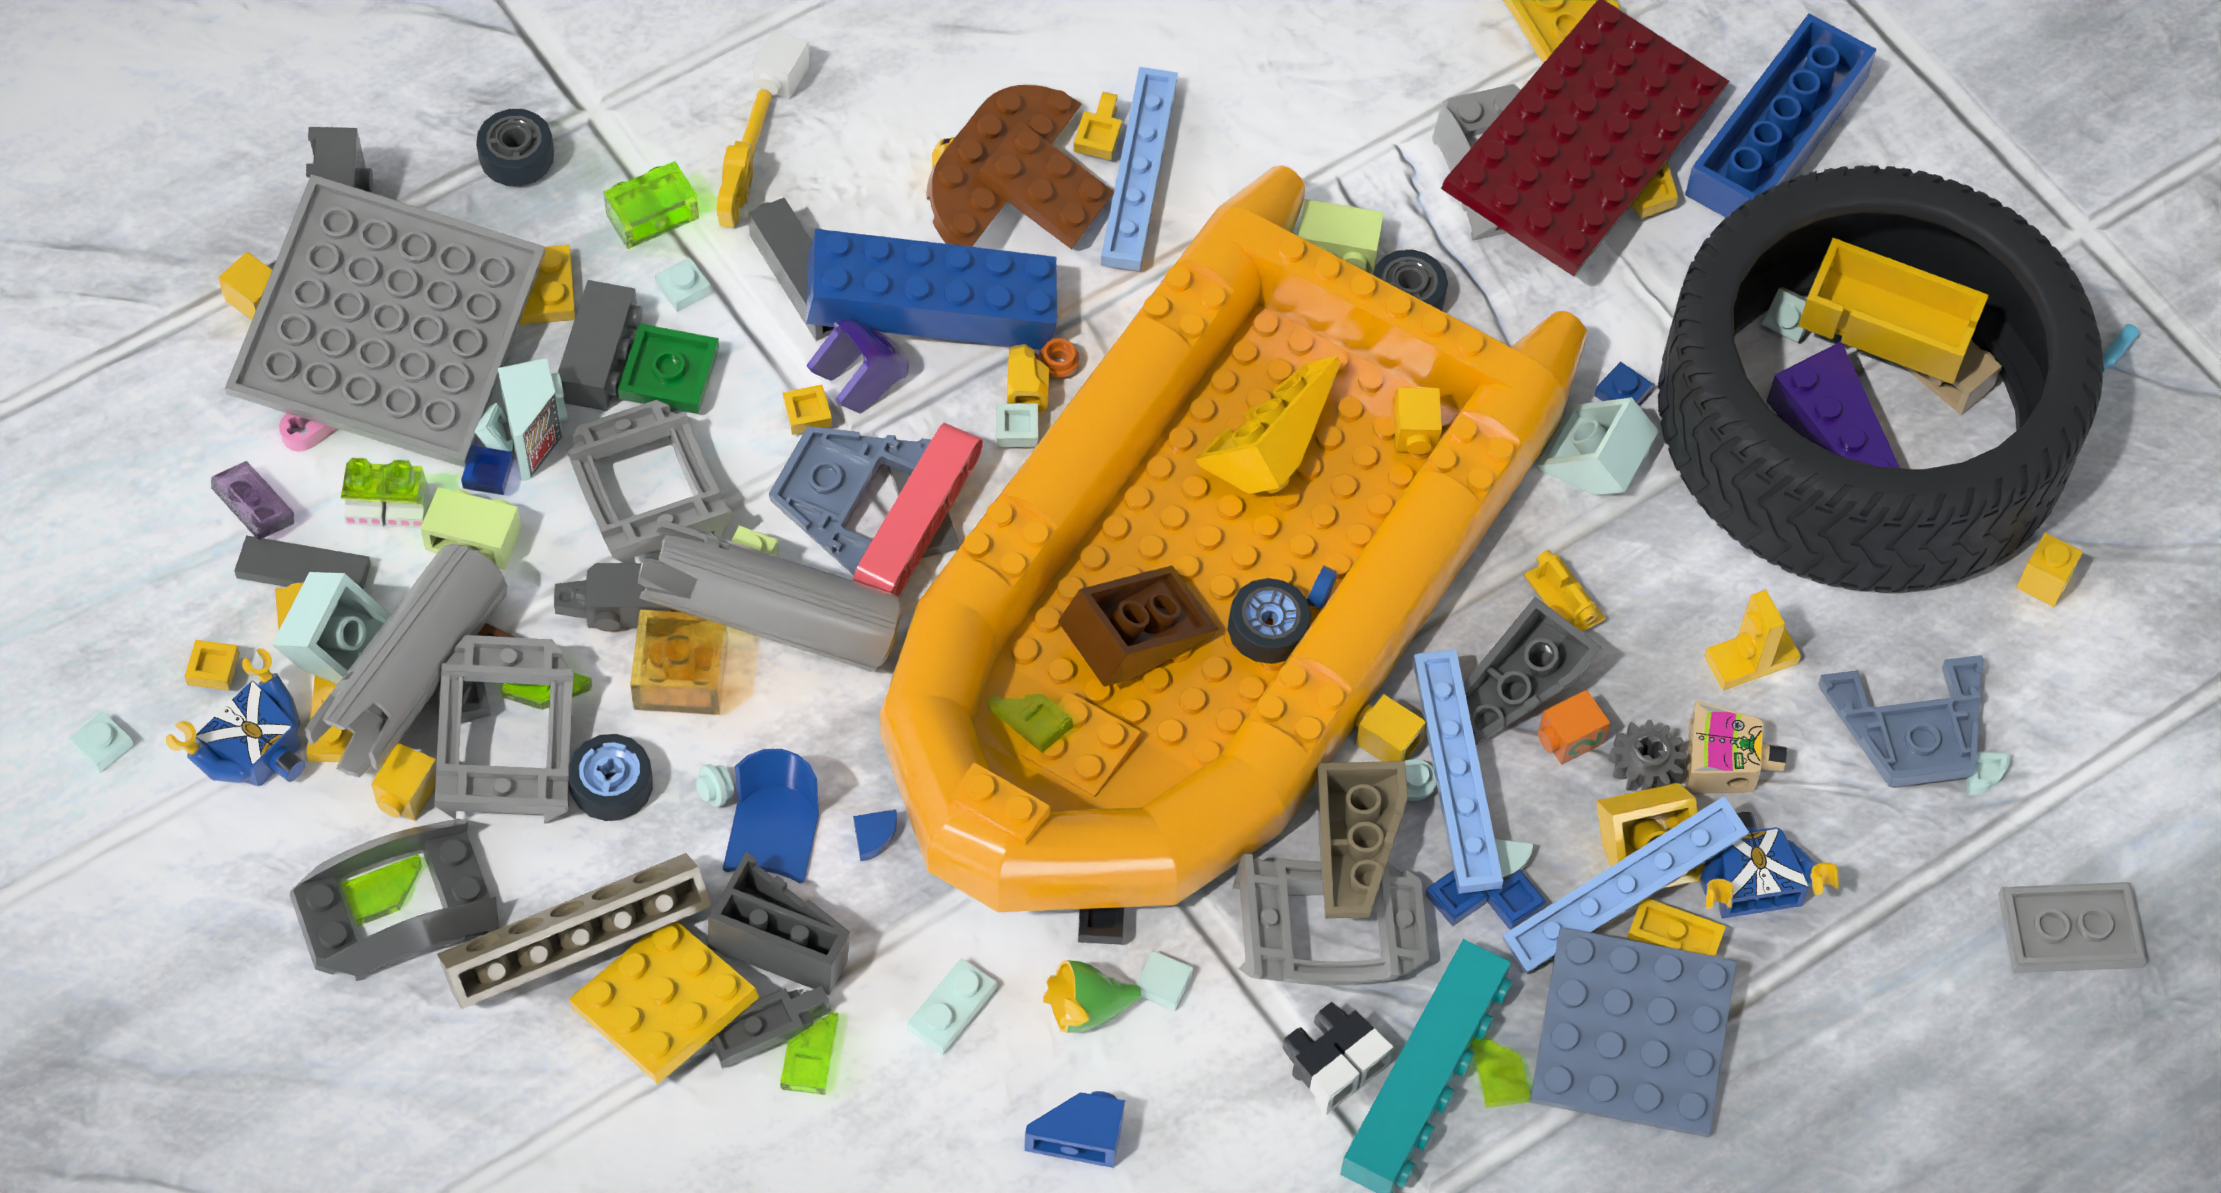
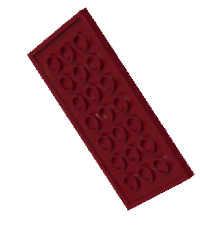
M1597 0L1448 174L1440 189L1575 277L1725 91L1729 80L1606 0Z

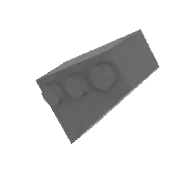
M308 127V140L311 143L314 160L313 164L306 163V177L310 178L312 174L372 192L373 171L372 168H366L358 129L347 127Z
M746 851L708 917V948L809 988L815 989L822 986L825 993L830 995L848 962L850 931L809 899L804 902L787 888V882L778 875L773 878L756 864L757 859Z

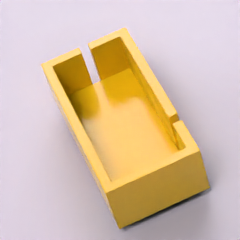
M1833 238L1807 297L1798 327L1833 339L1836 333L1842 336L1841 343L1953 384L1982 314L1988 294Z

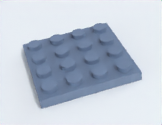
M1560 927L1529 1103L1708 1138L1713 1118L1737 961Z

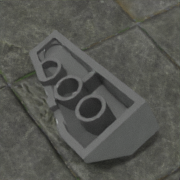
M1537 597L1531 600L1463 683L1475 745L1480 744L1575 683L1602 650L1600 645Z

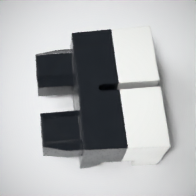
M1333 1002L1322 1008L1314 1018V1024L1324 1033L1323 1036L1314 1041L1300 1027L1285 1037L1282 1047L1294 1064L1292 1076L1298 1081L1302 1080L1316 1096L1315 1103L1325 1115L1355 1093L1357 1086L1360 1089L1388 1067L1393 1052V1046L1357 1010L1348 1015Z

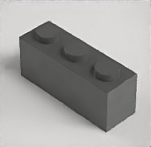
M587 280L558 370L564 393V403L607 411L611 396H618V387L622 378V374L619 372L622 362L627 363L632 347V339H630L632 329L637 330L642 319L643 309L642 306L637 305L635 288Z

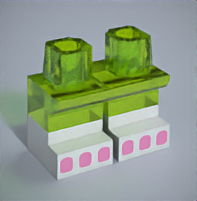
M351 458L349 462H346L341 500H345V524L383 526L385 517L388 527L421 528L428 511L430 497L429 487L422 466H412L409 460H393L389 464H371L366 458Z

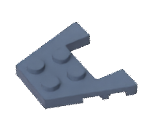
M807 426L769 492L770 501L854 576L857 566L872 540L844 529L879 466L885 464L911 475L931 439L921 438L920 442L897 440L895 435L878 438L860 436V432Z
M1982 655L1944 660L1942 671L1951 697L1945 699L1870 707L1858 670L1823 674L1820 676L1818 685L1821 692L1889 787L1968 778L1974 775L1977 763L1978 715L1981 699V673L1984 661Z

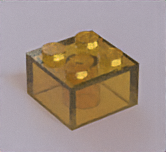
M640 610L630 681L634 710L720 715L728 647L727 626L683 612Z

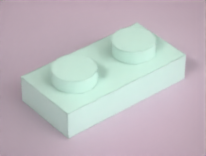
M960 958L907 1022V1031L943 1055L996 991L997 982Z

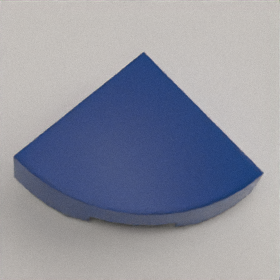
M896 809L853 816L860 861L877 856L894 836L897 829Z

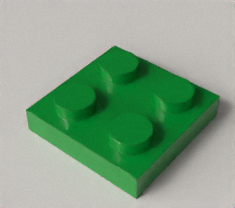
M639 323L618 387L619 399L643 404L658 400L668 404L670 409L699 414L718 354L719 338Z

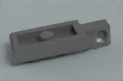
M820 986L801 995L798 990L787 992L786 988L755 1001L709 1040L722 1069L805 1033V1031L814 1026L813 1020L831 1012L829 999L823 987Z

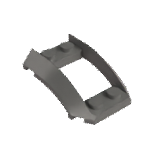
M458 818L456 820L414 827L373 839L319 864L291 889L290 897L315 970L334 975V971L355 976L356 981L364 980L367 974L402 958L436 947L464 941L465 936L487 931L490 933L499 929L496 897L490 898L467 835L469 823ZM422 850L443 909L407 919L357 942L336 880L371 864Z

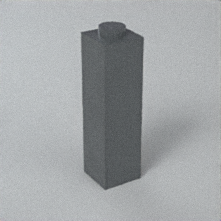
M785 197L774 202H766L759 205L755 210L748 212L751 239L815 341L829 336L834 327L806 324L808 254L812 243L811 238Z

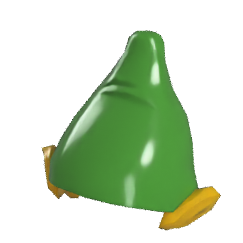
M1063 960L1057 969L1056 975H1050L1046 982L1048 990L1044 993L1043 1002L1051 1004L1054 1017L1061 1032H1084L1109 1021L1131 1006L1141 997V988L1134 983L1121 982L1107 977L1100 970L1089 964L1074 960Z

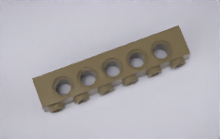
M684 853L440 952L437 955L451 992L461 1009L712 907V903L699 866L687 853Z

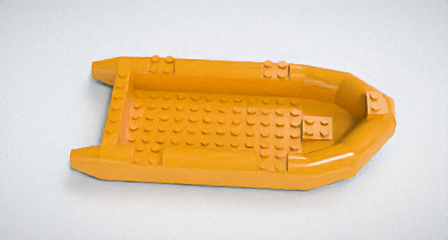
M1280 165L1270 168L1220 205L1174 266L1167 271L1164 279L1152 295L1145 300L1142 308L997 499L989 505L984 516L972 532L965 537L962 545L916 606L879 714L880 736L927 871L997 912L1177 905L1240 862L1241 857L1245 853L1252 854L1280 835L1317 782L1318 764L1330 763L1354 728L1361 711L1366 705L1371 703L1561 424L1587 337V329L1579 318L1566 311L1554 312L1510 347L1293 234L1304 202L1305 185L1300 176L1290 167ZM1338 356L1341 361L1340 367L1302 462L1289 477L1290 482L1286 487L1275 493L1262 491L1248 494L1197 464L1195 459L1225 428H1230L1234 432L1247 421L1244 413L1253 406L1258 407L1262 403L1275 398L1272 392L1273 389L1305 363ZM1398 387L1439 388L1442 432L1440 441L1432 452L1420 455L1409 452H1396L1394 406ZM1172 565L1217 626L1218 631L1210 638L1134 679L1104 687L1058 623V620L1079 589ZM1323 565L1337 571L1338 577L1323 608L1317 609L1309 605L1311 611L1310 627L1286 661L1273 664L1255 662L1242 655L1233 645L1227 629L1232 601L1242 587L1254 580L1264 578L1284 580L1298 588L1304 597L1308 599ZM1268 618L1264 623L1273 625V619Z

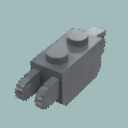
M595 563L587 570L586 580L555 584V614L586 618L588 628H597L601 631L637 628L647 632H654L660 629H673V620L700 619L696 616L639 599L641 592L646 588L637 583L642 563Z

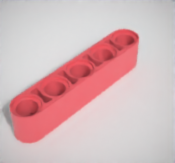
M947 423L940 425L860 560L853 581L896 594L899 598L974 469L982 452L983 438Z

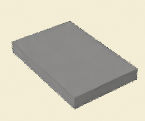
M2130 882L2001 887L1998 893L2013 973L2143 968L2147 962Z

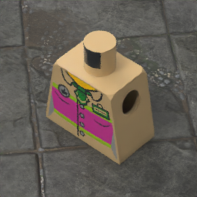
M1696 701L1689 721L1685 789L1691 794L1752 792L1755 790L1761 769L1784 772L1787 747L1763 744L1764 723L1760 718Z

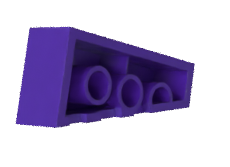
M1841 341L1775 374L1766 402L1778 417L1800 436L1838 456L1877 467L1900 468Z

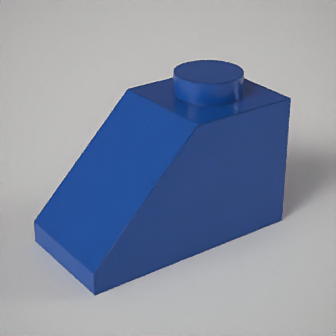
M1094 1091L1091 1094L1083 1092L1076 1094L1026 1125L1024 1151L1114 1168L1124 1119L1125 1100L1117 1099L1113 1094L1104 1091Z

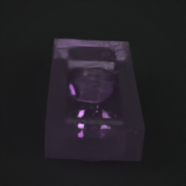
M247 460L211 477V489L258 541L294 524V512Z

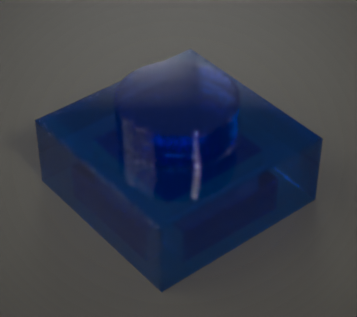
M471 445L461 479L463 489L504 495L514 461L512 452Z

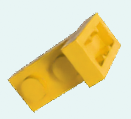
M1767 590L1750 596L1736 638L1706 648L1704 657L1722 690L1738 686L1799 663L1801 655L1786 630V624Z

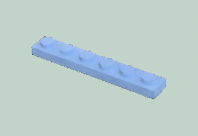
M1139 67L1101 254L1102 266L1135 271L1141 270L1178 72Z
M1453 649L1414 654L1413 667L1423 717L1426 721L1425 728L1458 894L1501 889L1503 878L1457 651Z
M1723 796L1502 935V939L1524 973L1528 974L1554 957L1560 927L1590 933L1595 932L1749 834V831L1727 798Z

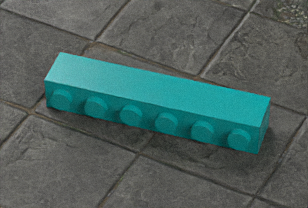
M1465 939L1461 941L1343 1158L1340 1175L1375 1193H1393L1396 1186L1404 1189L1415 1168V1163L1411 1162L1410 1159L1416 1148L1422 1151L1426 1149L1435 1130V1126L1430 1124L1436 1111L1442 1114L1445 1113L1455 1092V1089L1450 1087L1455 1075L1465 1076L1475 1054L1469 1051L1475 1038L1481 1041L1484 1040L1494 1019L1493 1016L1489 1015L1495 1002L1502 1005L1512 987L1513 981L1507 979L1511 965L1510 961Z

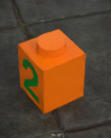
M1586 689L1544 710L1538 730V737L1543 748L1548 753L1553 752L1561 765L1604 744L1610 721Z

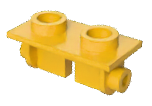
M1550 550L1542 552L1536 559L1539 565L1524 573L1523 576L1543 603L1581 632L1605 621V616L1558 554H1552Z

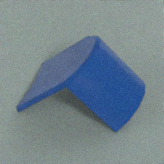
M762 749L747 755L735 765L738 802L723 870L725 872L735 871L747 851L757 859L756 864L764 871L802 883L805 881L819 815L817 777L811 765L798 754L784 749Z

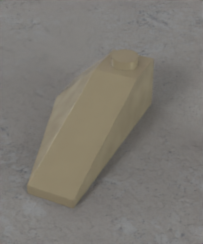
M1405 761L1318 764L1317 811L1325 919L1370 918L1407 805Z

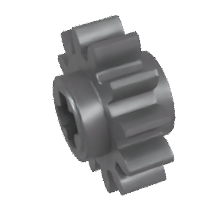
M1648 719L1644 730H1639L1638 726L1631 722L1626 734L1617 732L1613 742L1614 748H1611L1608 761L1616 764L1613 772L1614 778H1622L1623 776L1628 778L1626 790H1632L1636 784L1642 785V790L1651 789L1654 785L1657 787L1669 785L1670 781L1673 783L1680 782L1683 773L1681 768L1685 767L1688 755L1679 752L1683 742L1682 738L1677 737L1672 740L1668 738L1669 725H1665L1658 732L1654 730L1652 720Z

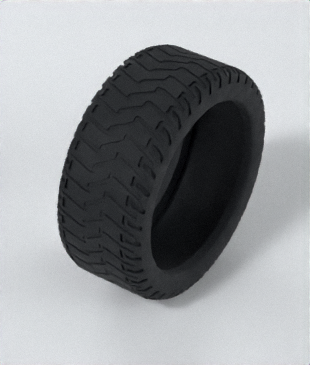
M1858 165L1854 169H1848L1847 166L1837 169L1829 168L1824 169V172L1820 173L1814 171L1804 176L1802 174L1793 180L1783 181L1780 185H1774L1763 193L1757 194L1753 200L1749 199L1732 212L1730 217L1723 219L1712 231L1710 237L1704 240L1694 257V261L1690 263L1683 281V287H1681L1663 353L1658 380V389L1660 390L1658 393V413L1662 417L1660 423L1664 441L1669 445V454L1676 470L1680 471V477L1692 496H1695L1696 502L1700 507L1702 506L1710 519H1714L1717 523L1716 525L1728 532V535L1733 540L1741 543V546L1751 549L1753 554L1767 560L1768 563L1781 566L1782 570L1797 574L1796 576L1802 578H1811L1812 581L1820 584H1828V586L1833 587L1842 586L1844 589L1866 592L1873 590L1883 593L1905 590L1917 591L1958 581L1994 565L2012 554L2014 550L2032 537L2051 514L2077 460L2076 457L2082 449L2097 412L2102 393L2104 372L2102 341L2091 303L2075 272L2071 270L2066 259L2062 257L2055 246L2051 245L2047 237L2042 235L2035 226L2029 225L2027 220L2018 215L2013 209L2008 206L2003 207L2002 203L1997 199L1991 198L1981 191L1975 192L1972 187L1966 184H1960L1952 179L1945 181L1940 175L1928 174L1924 171L1918 170L1916 173H1913L1911 169L1896 168L1894 166H1886L1885 169H1880L1877 165ZM1832 239L1841 240L1988 294L1971 340L1982 350L1991 353L1995 360L2002 365L1999 374L2004 381L2015 410L2016 432L1998 447L1967 461L1927 469L1877 467L1838 456L1800 436L1768 408L1746 376L1735 344V336L1763 312L1769 310L1779 288L1784 287L1800 296H1808Z

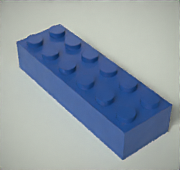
M1808 13L1692 166L1685 196L1724 217H1730L1732 212L1749 199L1753 200L1757 194L1763 193L1774 185L1778 186L1783 181L1793 180L1867 80L1877 49Z
M815 229L808 254L806 324L834 327L835 322L853 319L874 328L878 332L1009 347L1026 344L1032 349L1041 350L1052 339L1057 325V257Z

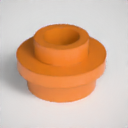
M1056 338L1048 341L1042 347L1039 353V361L1049 368V376L1063 378L1070 376L1077 370L1079 366V353L1070 341ZM1055 359H1063L1064 361H1063V362H1055V361H1053V360H1055Z

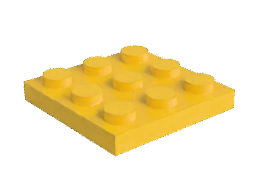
M678 921L648 932L571 996L569 1002L575 1012L656 1084H659L759 999V996L752 984Z

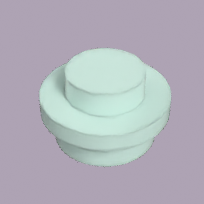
M1420 759L1406 760L1407 800L1420 801L1429 797L1436 788L1434 768L1429 763Z
M707 764L700 768L699 777L696 779V788L699 796L713 807L724 805L726 800L734 794V785L728 770L723 765L713 766L712 764Z

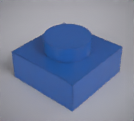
M1620 361L1598 384L1594 396L1601 401L1633 398L1640 405L1651 393L1653 383Z

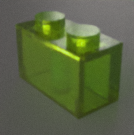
M676 161L664 166L654 167L643 175L629 181L619 182L610 189L603 191L606 216L627 250L699 219L697 194Z

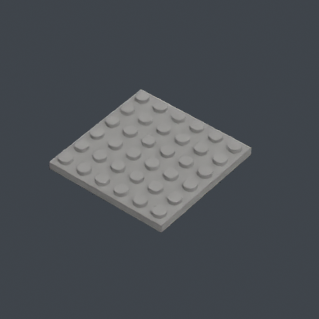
M311 174L225 386L226 394L465 468L477 437L475 433L476 427L490 403L499 379L498 368L503 367L544 259L545 246Z

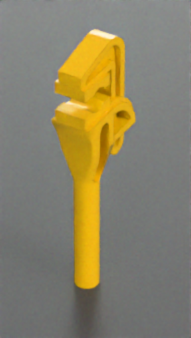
M759 90L756 94L742 141H735L734 146L729 145L726 148L722 169V184L717 199L719 226L735 228V224L739 223L740 208H743L744 204L748 202L753 179V157L772 98L771 93L766 90Z

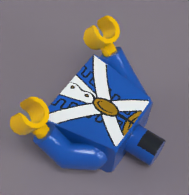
M262 648L256 650L263 660L262 669L257 670L253 668L247 658H244L242 662V667L247 674L259 677L261 680L259 684L253 680L250 681L197 734L195 727L187 721H180L175 724L176 728L184 733L186 737L185 742L179 741L172 734L166 736V745L174 751L186 750L188 752L187 758L213 781L243 783L246 781L254 786H260L276 772L286 781L292 782L301 775L305 768V761L294 754L301 745L297 733L301 722L294 698L279 675L270 672L272 658Z
M1751 812L1737 813L1749 834L1706 861L1699 878V884L1706 895L1705 907L1712 908L1713 902H1719L1721 919L1800 907L1809 890V884L1812 885L1813 892L1816 895L1823 893V885H1831L1835 889L1839 888V874L1836 865L1827 862L1817 863L1793 841L1787 840L1780 828L1774 827L1758 830L1754 815Z

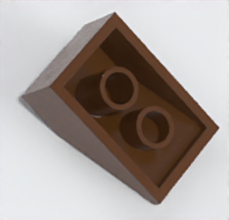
M1172 565L1079 589L1058 620V623L1104 687L1134 679L1210 638L1218 631L1217 626Z

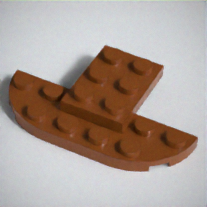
M1025 84L1001 89L981 104L942 153L932 168L927 182L926 199L930 200L935 217L932 222L946 244L973 247L1001 209L1009 202L1070 249L1074 247L1114 193L1112 189L1052 145L1079 110L1082 103L1062 90Z

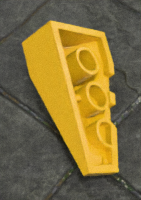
M1338 356L1305 363L1273 389L1272 392L1275 398L1262 403L1258 407L1253 406L1246 411L1244 416L1247 421L1234 432L1230 428H1225L1195 459L1197 464L1248 494L1262 491L1275 493L1286 487L1290 482L1289 477L1302 462L1340 367L1341 361Z

